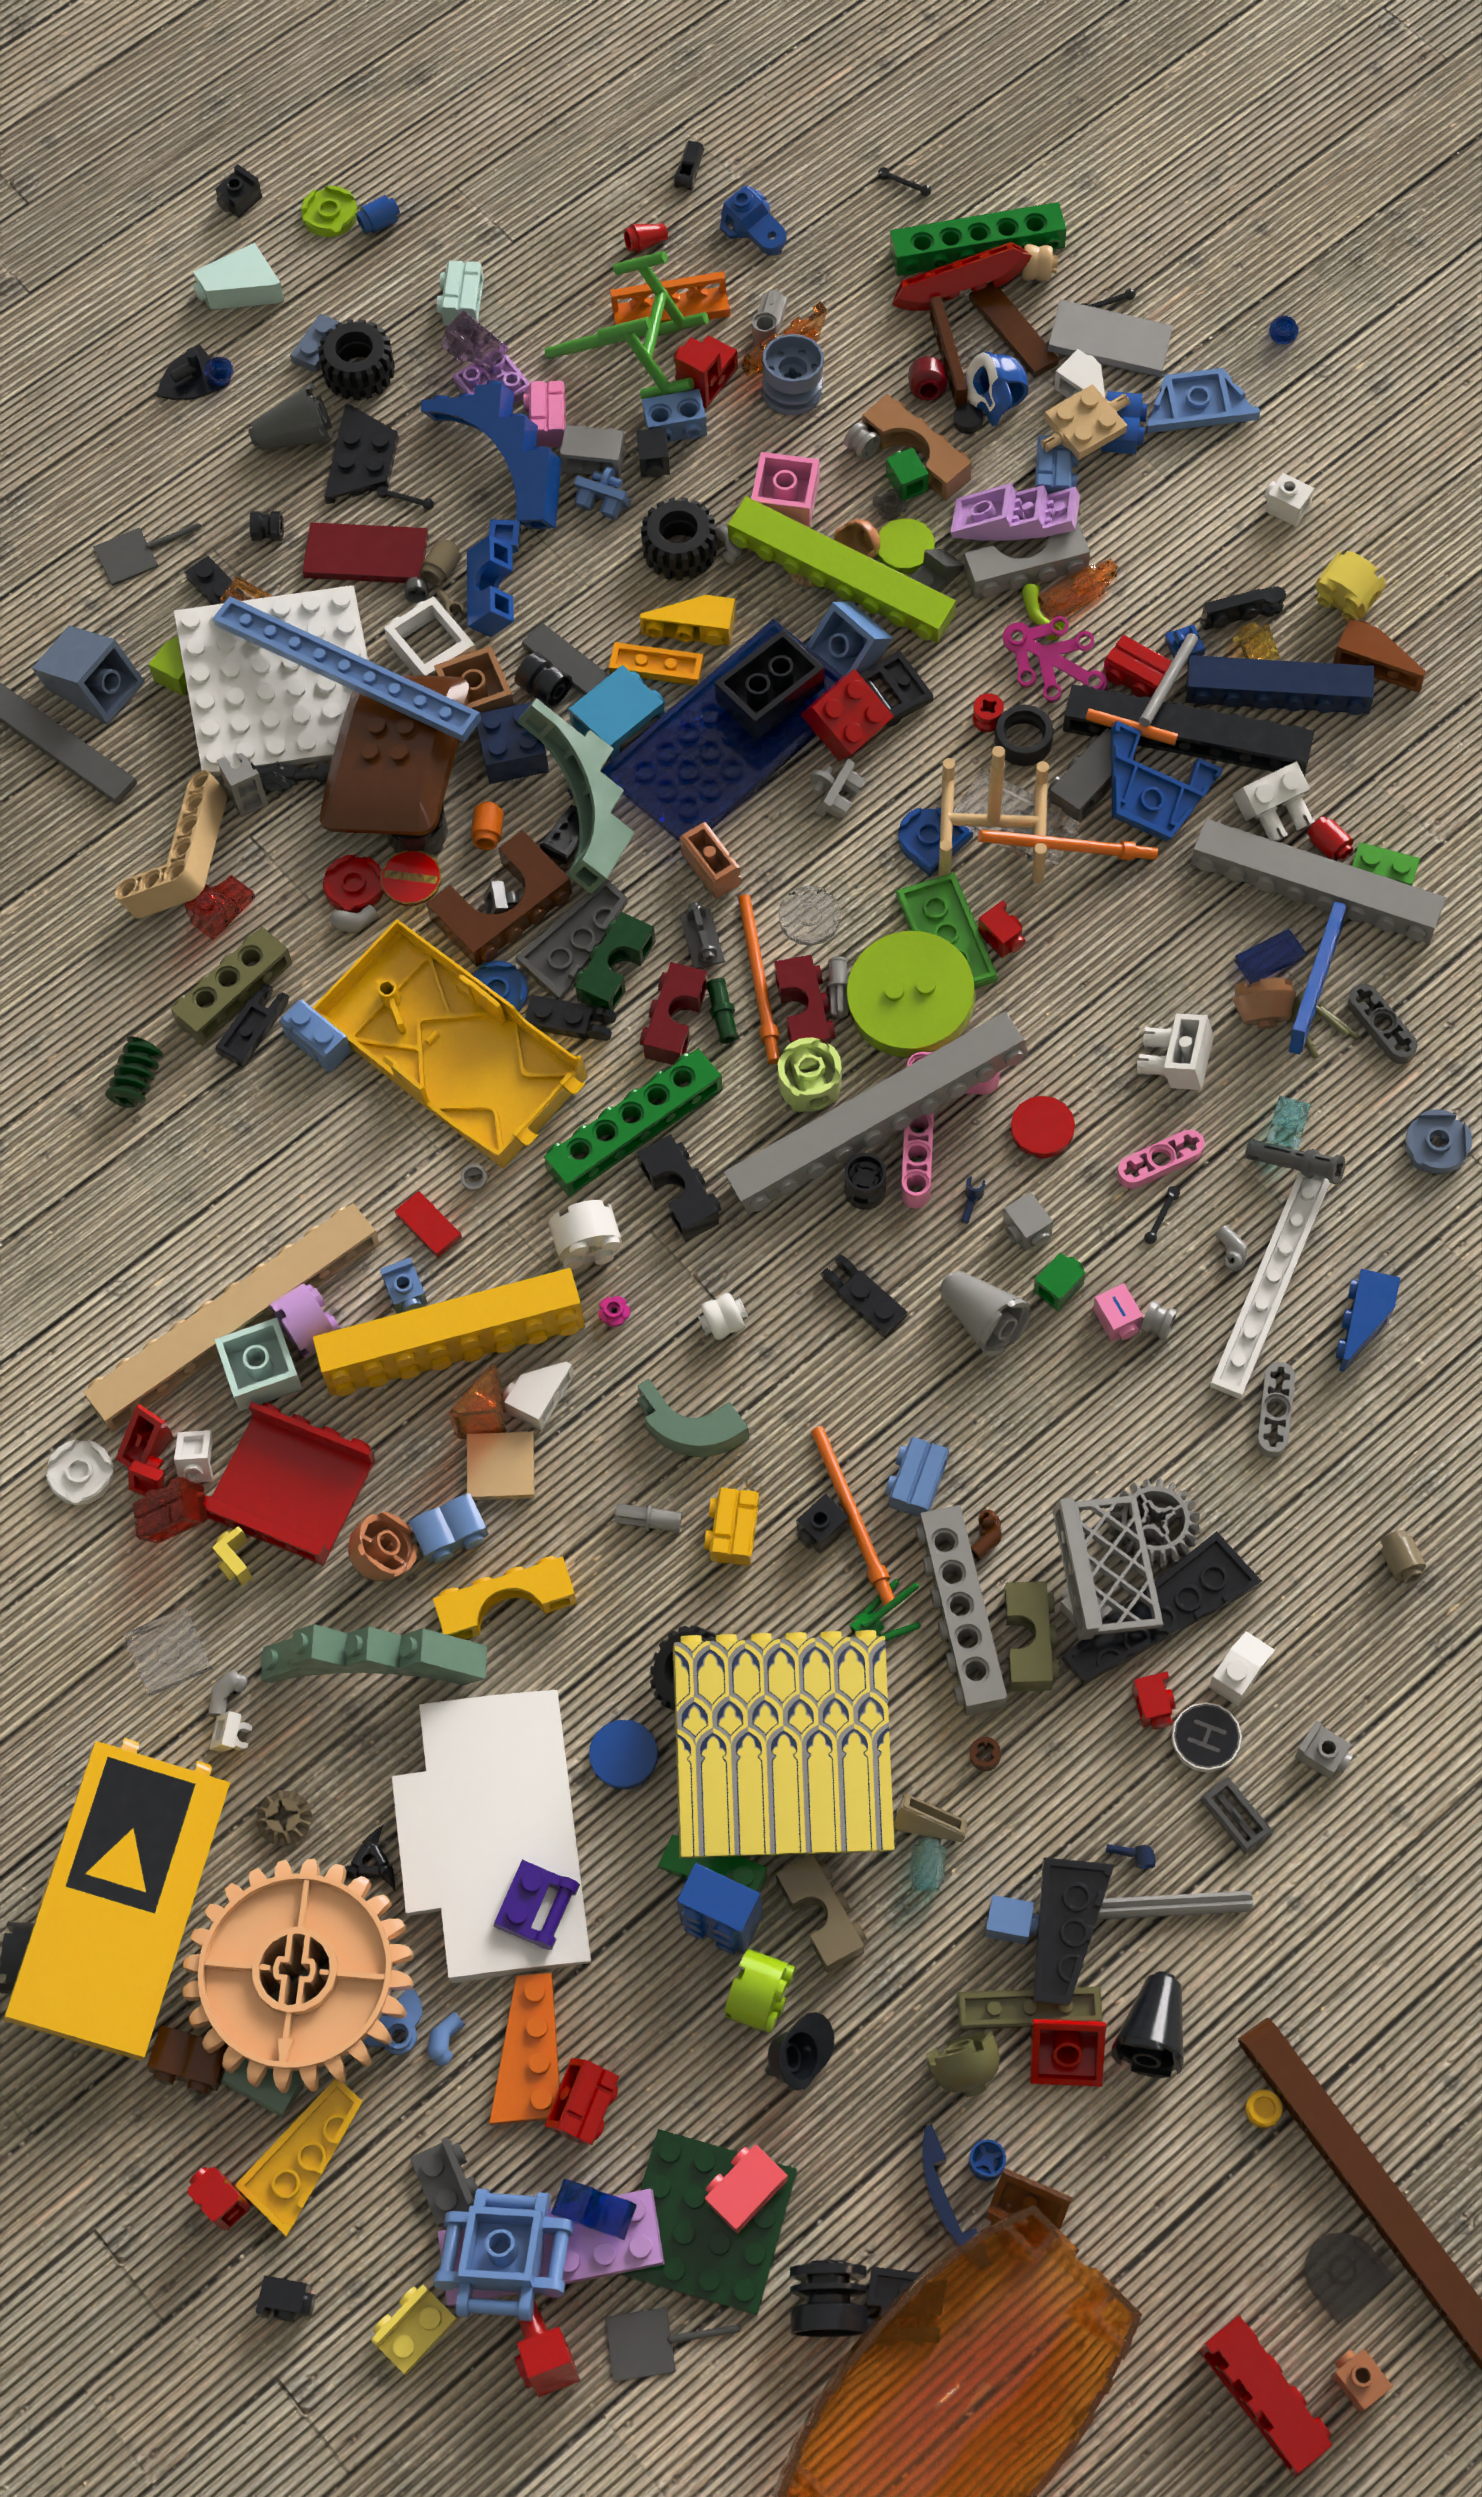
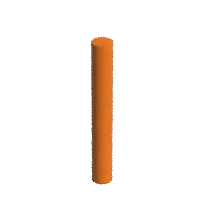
M1090 708L1086 715L1087 721L1112 727V724L1118 720L1142 731L1140 735L1142 737L1174 746L1177 741V733L1153 726L1145 727L1139 722Z

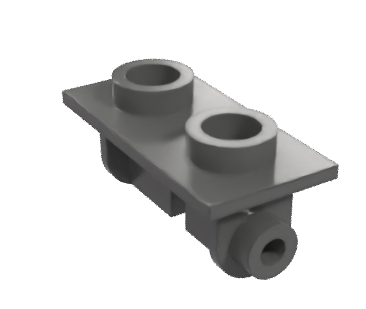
M700 902L690 903L687 912L680 914V919L694 968L699 969L725 963L710 908H704V906L700 905Z

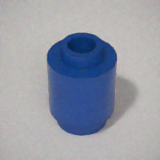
M383 195L360 207V211L355 214L365 234L370 232L374 234L398 222L397 215L400 214V210L393 198L388 199L386 195Z

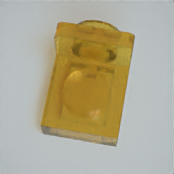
M1257 622L1240 627L1241 633L1233 637L1234 643L1240 642L1244 657L1247 659L1277 660L1280 658L1269 624L1258 627Z

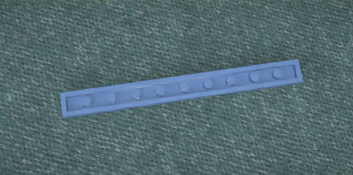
M229 596L212 618L217 627L460 741L465 742L481 721L478 711Z

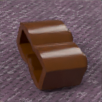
M160 2026L146 2068L150 2073L154 2074L153 2080L168 2085H173L175 2080L188 2083V2090L207 2095L209 2089L214 2091L219 2089L225 2071L222 2064L223 2057L228 2045L224 2044L220 2049L209 2054L203 2047L204 2037Z

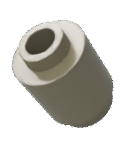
M449 540L437 541L421 565V576L435 586L446 582L461 560L458 546Z
M1398 1530L1385 1536L1381 1540L1383 1546L1381 1552L1396 1581L1403 1580L1404 1583H1411L1422 1577V1571L1426 1568V1564L1413 1537L1408 1536L1405 1530Z

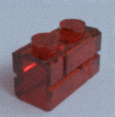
M180 1477L171 1479L169 1486L163 1489L148 1490L146 1497L133 1503L134 1518L137 1519V1522H135L136 1537L139 1540L159 1544L207 1521L206 1506L203 1504L205 1502L204 1487L201 1484L189 1482L188 1478Z

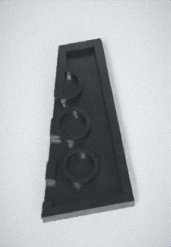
M1044 1857L1033 1994L1034 2003L1070 2005L1115 1864Z

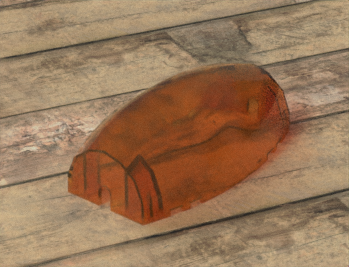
M1035 2205L1025 2206L989 2225L945 2254L910 2283L870 2324L842 2359L814 2402L790 2448L772 2492V2497H1037L1074 2451L1096 2417L1094 2415L1105 2394H1109L1114 2384L1112 2379L1119 2364L1127 2356L1142 2313L1097 2268H1089L1075 2257L1079 2252L1076 2246Z

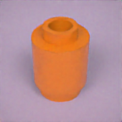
M487 801L474 807L471 838L473 839V845L479 849H495L501 841L504 811L496 803Z

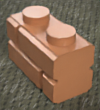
M706 822L694 827L680 837L682 856L715 899L741 884L739 865L733 858H730V853Z

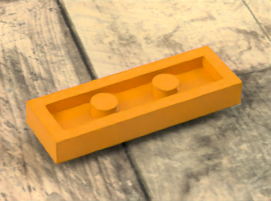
M614 642L609 664V674H612L623 665L630 672L635 671L642 679L699 686L704 655Z

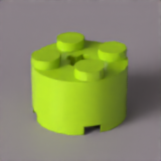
M747 1949L739 1965L744 1970L741 1969L737 1978L734 1977L724 2012L726 2014L724 2017L760 2031L772 2033L777 2018L781 2017L787 1998L783 1996L786 1987H789L792 1982L796 1967L779 1959Z

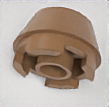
M1264 978L1260 979V982L1250 984L1248 988L1246 982H1241L1234 986L1235 997L1232 1000L1245 1025H1258V1029H1269L1277 1027L1279 1022L1290 1019L1296 996L1292 980Z

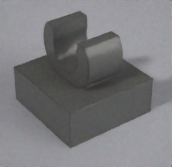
M491 881L484 895L486 914H500L514 908L520 902L518 892H505L503 881Z

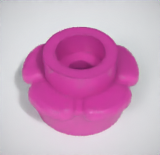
M620 1296L607 1297L599 1304L598 1316L606 1325L619 1327L629 1318L630 1307L626 1305V1300ZM615 1308L617 1309V1312L612 1313L611 1310Z

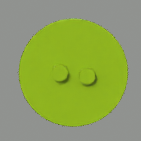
M902 931L887 935L866 948L851 969L847 984V999L851 1018L861 1036L873 1047L884 1053L904 1058H910L913 1054L919 1052L932 1053L959 1038L971 1020L975 1006V989L970 966L963 954L953 944L935 934L922 931Z

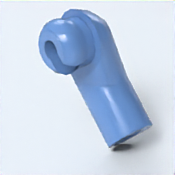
M455 2012L451 2013L430 2032L427 2053L430 2060H434L438 2066H444L451 2061L453 2054L448 2049L449 2038L465 2026Z

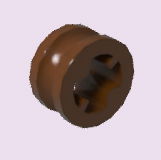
M980 1737L971 1744L969 1750L970 1761L975 1768L981 1771H991L997 1767L1001 1759L1000 1746L994 1739ZM985 1746V1750H987V1747L992 1748V1760L986 1762L985 1758L983 1761L977 1759L979 1757L978 1748Z

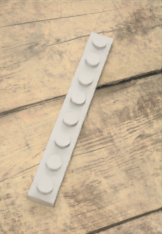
M1299 1171L1211 1381V1388L1242 1399L1330 1186L1328 1179L1317 1176L1307 1178Z

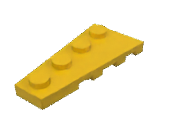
M336 2079L325 2088L234 2185L286 2237L363 2103L344 2083H340Z

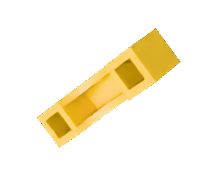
M554 1556L540 1559L536 1563L537 1565L525 1569L523 1567H514L507 1570L503 1576L494 1579L484 1577L475 1580L472 1586L460 1590L458 1588H449L442 1591L438 1597L433 1598L443 1634L464 1640L479 1636L481 1625L487 1612L494 1605L506 1599L521 1598L531 1601L545 1614L577 1604L563 1556L559 1558Z

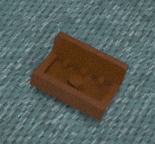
M1004 2168L985 2218L991 2221V2225L1000 2231H1015L1024 2235L1025 2240L1037 2247H1045L1046 2245L1053 2247L1072 2197Z

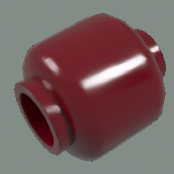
M929 356L921 357L915 360L909 367V387L915 398L931 401L942 396L946 390L947 378L945 366L939 359Z

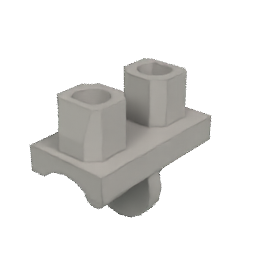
M847 759L843 767L839 768L834 778L831 776L834 769L830 766H826L824 771L814 770L812 772L810 780L815 785L812 792L820 795L823 790L826 791L814 812L815 814L823 817L828 812L839 819L844 817L852 802L839 795L840 790L843 789L855 796L865 781L864 778L852 770L856 763Z

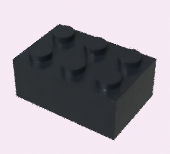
M782 629L714 682L716 703L757 741L825 687L824 666Z

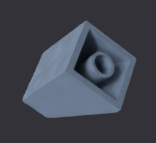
M70 625L32 667V670L48 690L105 724H109L145 681L115 639Z

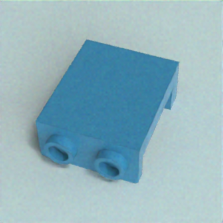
M622 665L569 708L570 722L583 736L591 730L614 748L608 757L613 762L621 755L620 745L652 718L656 717L659 721L665 718V701L656 690L651 691L644 685V681L635 671L630 672Z

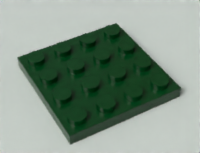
M658 2129L640 2190L650 2188L653 2190L665 2265L617 2275L758 2316L797 2169L776 2163L788 2175V2181L751 2221L736 2234L706 2204L705 2197L709 2193L705 2189L717 2175L721 2174L725 2177L734 2166L731 2164V2161L739 2152Z

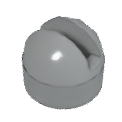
M470 1164L462 1170L461 1181L468 1190L478 1191L485 1186L487 1174L482 1166ZM481 1175L483 1178V1180L467 1183L466 1179L478 1177Z

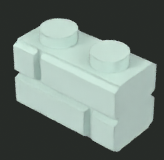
M462 261L447 262L446 272H441L440 289L443 290V296H437V313L442 314L443 324L446 326L462 325L463 327H476L478 325L484 281L482 264L479 262L466 261V263H463Z

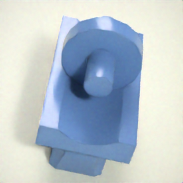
M608 466L603 473L594 471L593 480L577 475L574 482L578 489L575 498L577 507L591 511L595 499H602L604 502L600 510L601 514L617 520L623 507L629 509L632 500L627 498V493L612 487L621 488L623 480L615 478V468Z

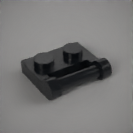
M901 651L860 673V676L894 716L886 724L887 727L895 726L902 718L933 702L932 692ZM880 678L899 705L892 708L874 681Z

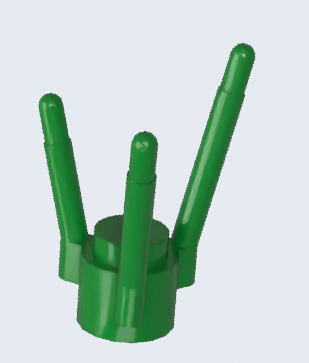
M898 1579L893 1580L889 1584L892 1591L899 1585ZM912 1584L874 1613L873 1611L882 1603L878 1595L849 1624L853 1634L855 1635V1631L875 1630L876 1636H885V1641L919 1629L921 1624L916 1622L882 1635L880 1633L885 1629L880 1619L919 1588V1584Z

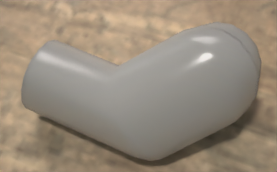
M1224 1225L1217 1231L1215 1236L1227 1247L1224 1257L1225 1266L1231 1271H1238L1246 1264L1247 1245L1233 1230Z

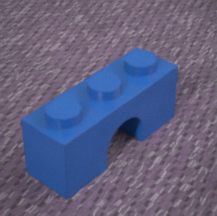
M488 535L467 550V627L489 637L494 636L514 622L513 596L499 590L501 581L513 571V548L511 545L491 535Z

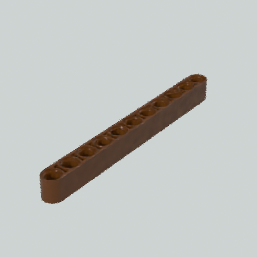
M1265 2018L1238 2038L1242 2050L1272 2091L1280 2098L1281 2103L1464 2349L1482 2370V2299L1277 2026L1269 2018Z

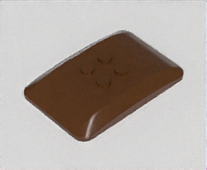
M401 675L468 706L471 688L467 680L462 677ZM353 690L340 728L320 812V822L323 828L330 832L426 835L432 832L439 821L459 740Z

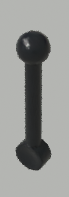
M882 167L878 171V176L881 180L891 179L920 191L923 196L931 194L932 190L929 185L921 186L891 174L886 167Z
M1130 288L1123 294L1090 305L1087 303H1082V305L1099 308L1123 299L1132 300L1136 293L1134 289Z
M385 485L378 486L376 489L377 495L380 498H386L387 496L422 505L426 510L434 507V502L430 498L423 500L388 490Z
M1171 1186L1168 1188L1167 1200L1151 1231L1144 1235V1240L1147 1244H1154L1156 1242V1233L1173 1200L1179 1198L1180 1190L1178 1187Z

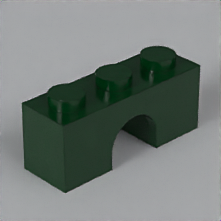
M623 912L619 914L616 921L612 920L606 928L605 939L602 944L594 947L590 955L588 967L585 971L581 970L575 979L574 987H576L578 1001L593 1008L601 1007L614 1011L626 992L624 976L613 972L611 969L615 964L622 961H630L641 966L656 942L654 926Z

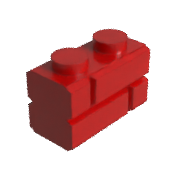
M1122 635L1104 660L1103 674L1106 675V678L1112 684H1122L1131 689L1136 697H1152L1172 661L1128 636Z
M571 2058L544 2126L572 2141L593 2145L594 2140L598 2139L604 2130L605 2123L603 2117L607 2107L617 2097L618 2087L616 2084L619 2076L588 2060Z
M203 2167L189 2180L191 2185L188 2187L187 2194L201 2207V2210L223 2231L230 2230L250 2211L251 2204L216 2167H210L209 2169Z

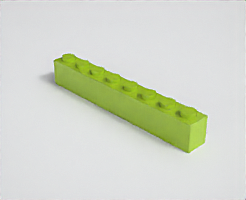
M745 496L728 523L729 539L737 547L742 549L748 548L756 552L763 560L774 561L782 565L789 573L800 574L808 578L815 586L820 588L826 587L834 591L843 600H852L862 605L869 613H878L888 618L892 624L898 627L904 626L914 631L918 637L924 640H932L938 643L955 616L956 600Z

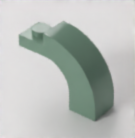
M649 1378L638 1385L639 1398L637 1402L647 1416L645 1418L646 1430L657 1442L671 1451L693 1457H708L728 1452L749 1440V1428L731 1402L703 1417H685L676 1413L667 1405Z

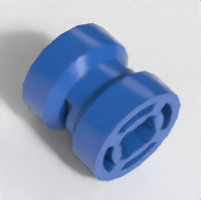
M989 2139L976 2143L971 2150L969 2158L970 2171L974 2177L980 2181L989 2182L1001 2176L1006 2163V2154L1003 2147L996 2141Z

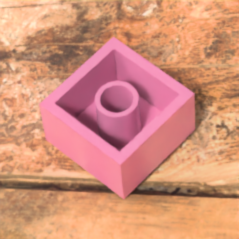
M761 452L751 499L810 528L820 482L819 459Z

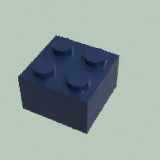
M532 702L480 713L481 721L477 725L489 784L549 772L545 745L517 722L521 714Z

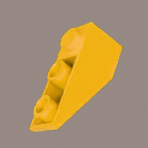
M703 595L641 613V634L652 638L666 637L683 642L697 641L713 646H730L736 618L735 598Z

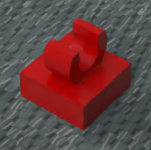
M150 1456L146 1464L134 1460L128 1468L129 1490L159 1502L165 1493L164 1471L160 1470L164 1460L154 1456Z

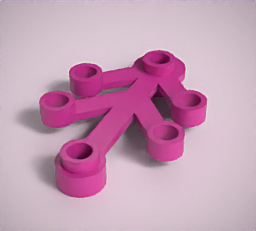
M1056 616L1050 623L1029 628L1024 623H1012L1003 632V643L1009 651L1014 652L1019 668L1017 679L1022 687L1030 688L1036 682L1035 672L1029 665L1028 651L1039 659L1045 685L1043 695L1046 701L1050 703L1058 702L1062 697L1061 688L1056 683L1053 666L1080 681L1083 685H1089V681L1092 678H1099V685L1093 688L1107 690V679L1102 672L1097 670L1088 672L1061 656L1079 650L1084 652L1090 651L1095 644L1092 633L1082 631L1076 638L1044 646L1035 640L1053 634L1058 637L1067 634L1069 624L1065 617ZM1058 622L1065 624L1064 629L1061 631L1054 629V625ZM1015 633L1023 634V638L1020 641L1012 640V636ZM1083 637L1091 639V642L1086 646L1079 643ZM1030 673L1032 679L1029 682H1023L1021 680L1023 674ZM1049 689H1057L1058 694L1055 697H1049L1047 695Z

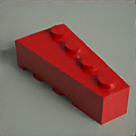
M1240 2315L1205 2342L1198 2350L1293 2476L1299 2474L1333 2446L1328 2439L1331 2433L1319 2417H1312L1305 2407L1307 2402L1303 2395L1294 2385H1289L1282 2375L1283 2371L1279 2364L1270 2354L1266 2353L1253 2330L1244 2322Z

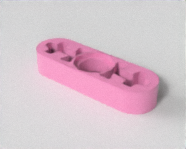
M1184 1130L1125 1157L1118 1166L1117 1178L1119 1183L1129 1189L1139 1188L1199 1160L1205 1146L1203 1136L1195 1130ZM1185 1141H1188L1190 1145L1196 1144L1194 1151H1191L1189 1148L1181 1149ZM1177 1151H1179V1155H1178V1158H1179V1159L1176 1158V1152H1177ZM1162 1152L1169 1156L1170 1162L1165 1166H1158L1152 1161V1156ZM1144 1160L1146 1161L1145 1167H1143ZM1131 1167L1133 1171L1138 1170L1137 1177L1134 1178L1132 1174L1126 1175L1127 1168Z

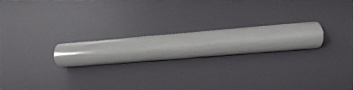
M1187 634L1139 719V723L1142 726L1149 727L1198 641V637L1195 634Z

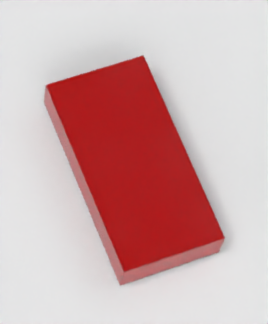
M420 1191L416 1192L395 1210V1215L437 1258L462 1239L461 1233Z

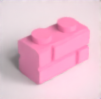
M564 382L529 383V394L523 395L524 412H529L528 419L538 426L536 447H561L566 426Z

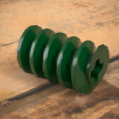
M130 1036L127 1037L128 1043L123 1046L122 1052L124 1054L118 1058L119 1065L114 1069L115 1076L109 1081L110 1088L105 1092V1096L110 1101L126 1108L135 1107V1102L142 1104L146 1102V1097L139 1092H149L151 1088L144 1080L153 1081L155 1079V1075L148 1071V1069L157 1070L159 1064L152 1058H163V1052L157 1049L155 1045L142 1038Z

